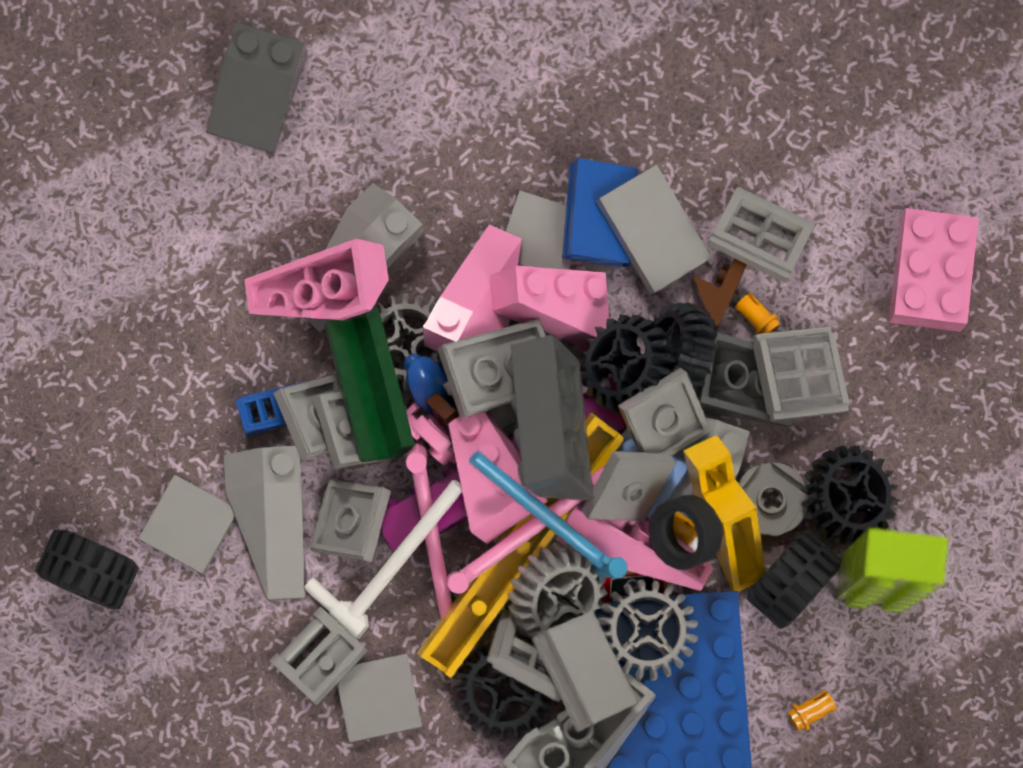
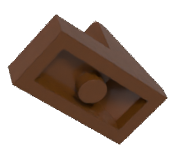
M735 258L731 265L724 263L715 282L720 284L721 287L693 276L691 282L700 308L710 312L711 319L715 320L714 330L716 331L747 267V264Z

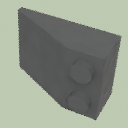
M236 22L225 54L206 133L275 154L308 56L305 43Z
M718 332L715 339V344L718 347L713 355L715 361L710 366L711 374L706 375L705 385L699 387L696 394L703 413L792 427L793 419L771 421L770 415H767L753 349L754 342ZM770 353L774 373L796 370L793 353ZM798 378L776 380L780 400L796 398Z

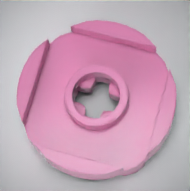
M413 403L406 411L413 438L416 440L424 438L432 446L429 449L430 454L444 466L450 462L457 464L451 434L431 414H428L425 418L419 415L417 412L421 407Z

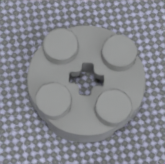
M781 463L758 465L749 469L738 482L757 507L761 536H781L791 532L803 520L808 507H804L801 504L804 500H807V494L800 491L805 483L801 476L789 466ZM774 490L779 494L777 501L781 505L779 508L772 506L767 509L763 506L765 500L761 495L763 492L771 494Z

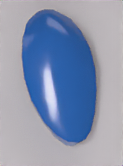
M419 354L409 355L404 361V368L407 371V387L415 402L423 410L433 415L426 400L434 394H439L454 408L455 402L452 395L448 396L443 386L448 381L444 367L427 356L421 357Z

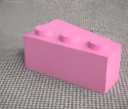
M513 266L491 275L493 311L520 324L540 318L544 331L550 333V335L553 334L558 340L564 339L577 345V349L581 351L589 350L590 345L586 338H596L595 327L601 326L606 329V321L609 319L606 273Z
M487 411L463 419L459 416L449 423L470 530L476 537L489 544L531 513L469 463L470 457L476 451H480L543 504L548 500L546 497H537L520 482L518 464L522 463L521 457L494 414Z

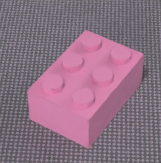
M905 209L900 217L889 323L956 332L963 330L968 323L978 217Z

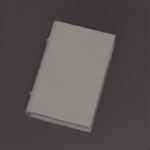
M593 611L553 627L532 639L577 732L638 703Z

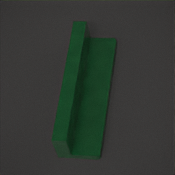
M378 306L352 319L327 322L325 329L359 460L361 462L400 458L414 447L415 444Z

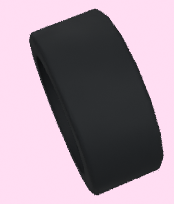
M681 495L658 505L650 516L648 527L650 543L656 555L666 565L676 570H688L706 563L715 557L721 547L723 536L721 522L714 508L705 499L695 495ZM677 511L686 514L696 528L698 542L694 553L686 551L678 543L674 535L673 521Z

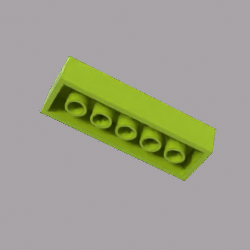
M869 528L840 555L842 562L838 573L836 599L845 600V607L867 609V605H872L873 603L882 604V611L904 613V609L915 606L917 602H921L923 598H927L928 595L933 594L934 591L945 585L949 537Z

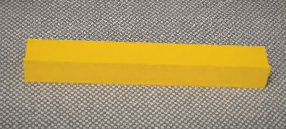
M590 413L586 419L592 475L602 467L604 468L612 452L617 450L625 438L593 413ZM546 497L548 501L544 505L548 507L559 498ZM575 506L560 516V518L565 521ZM532 514L526 516L504 532L496 544L535 516ZM545 527L472 580L467 590L460 593L452 603L448 612L439 621L417 654L451 678L509 599L507 593L516 589L512 586L510 579L520 577L521 573L517 566L526 567L530 563L528 555L536 558L539 557L540 547L546 548L556 533L550 528Z

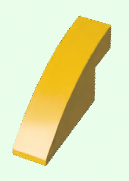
M715 435L684 450V455L694 495L705 499L714 508L721 522L723 536L721 547L716 556L731 590L739 592L755 584L766 572L757 507L736 481L731 453L719 437Z

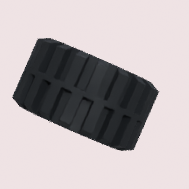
M64 529L53 530L35 568V572L43 580L109 609H121L139 570V567L132 559Z
M803 531L749 590L746 600L779 629L788 627L839 570L842 559L811 531Z

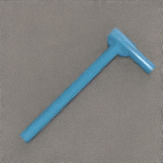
M476 451L470 457L469 463L588 559L592 563L591 568L598 573L597 577L621 578L626 574L627 563L624 559L605 555L480 451Z

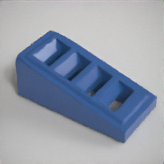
M280 388L235 399L247 437L287 426L273 394ZM271 401L276 418L268 419L264 402ZM257 405L261 422L254 423L250 410L251 406Z

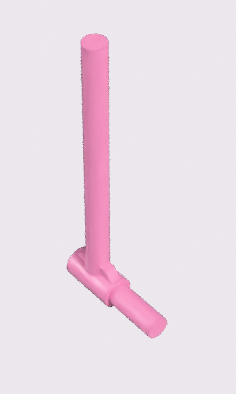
M419 438L418 440L414 439L415 446L407 451L406 466L412 472L420 517L422 519L433 505L426 469L427 450L425 442ZM436 524L425 537V543L441 620L450 609L452 599L450 589L446 583L447 573L438 526Z
M603 467L591 475L593 488L604 469ZM559 498L548 508L560 517L582 500ZM533 517L461 571L451 572L446 579L447 586L454 593L460 594L465 592L472 580L547 526L536 517Z

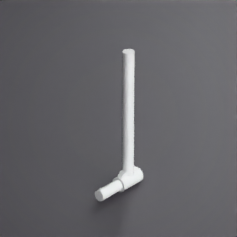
M455 480L451 481L354 603L352 601H338L315 578H312L304 586V589L356 640L359 639L369 627L368 616L365 614V611L462 493L461 484Z

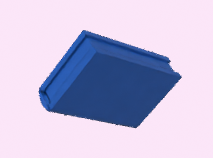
M581 158L576 159V163H570L562 250L563 259L621 267L622 263V267L630 266V259L595 201L638 176V168Z

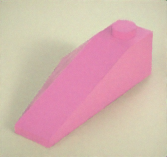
M488 225L438 299L423 327L424 346L438 352L437 348L443 344L509 327L510 319L493 311L491 275L513 266H518L522 243L521 238Z
M353 239L244 279L249 314L327 320H345L371 311L389 280L384 245L361 239Z
M582 500L575 506L566 521L567 524L608 557L624 559L627 563V570L701 591L713 569V566L708 562L688 570H676L666 565L656 555L650 543L648 532L650 518L647 517L644 521L587 519L582 513L587 500ZM558 536L556 538V541L565 546L568 544L561 537ZM676 538L686 551L690 553L695 552L690 546H686L684 542Z

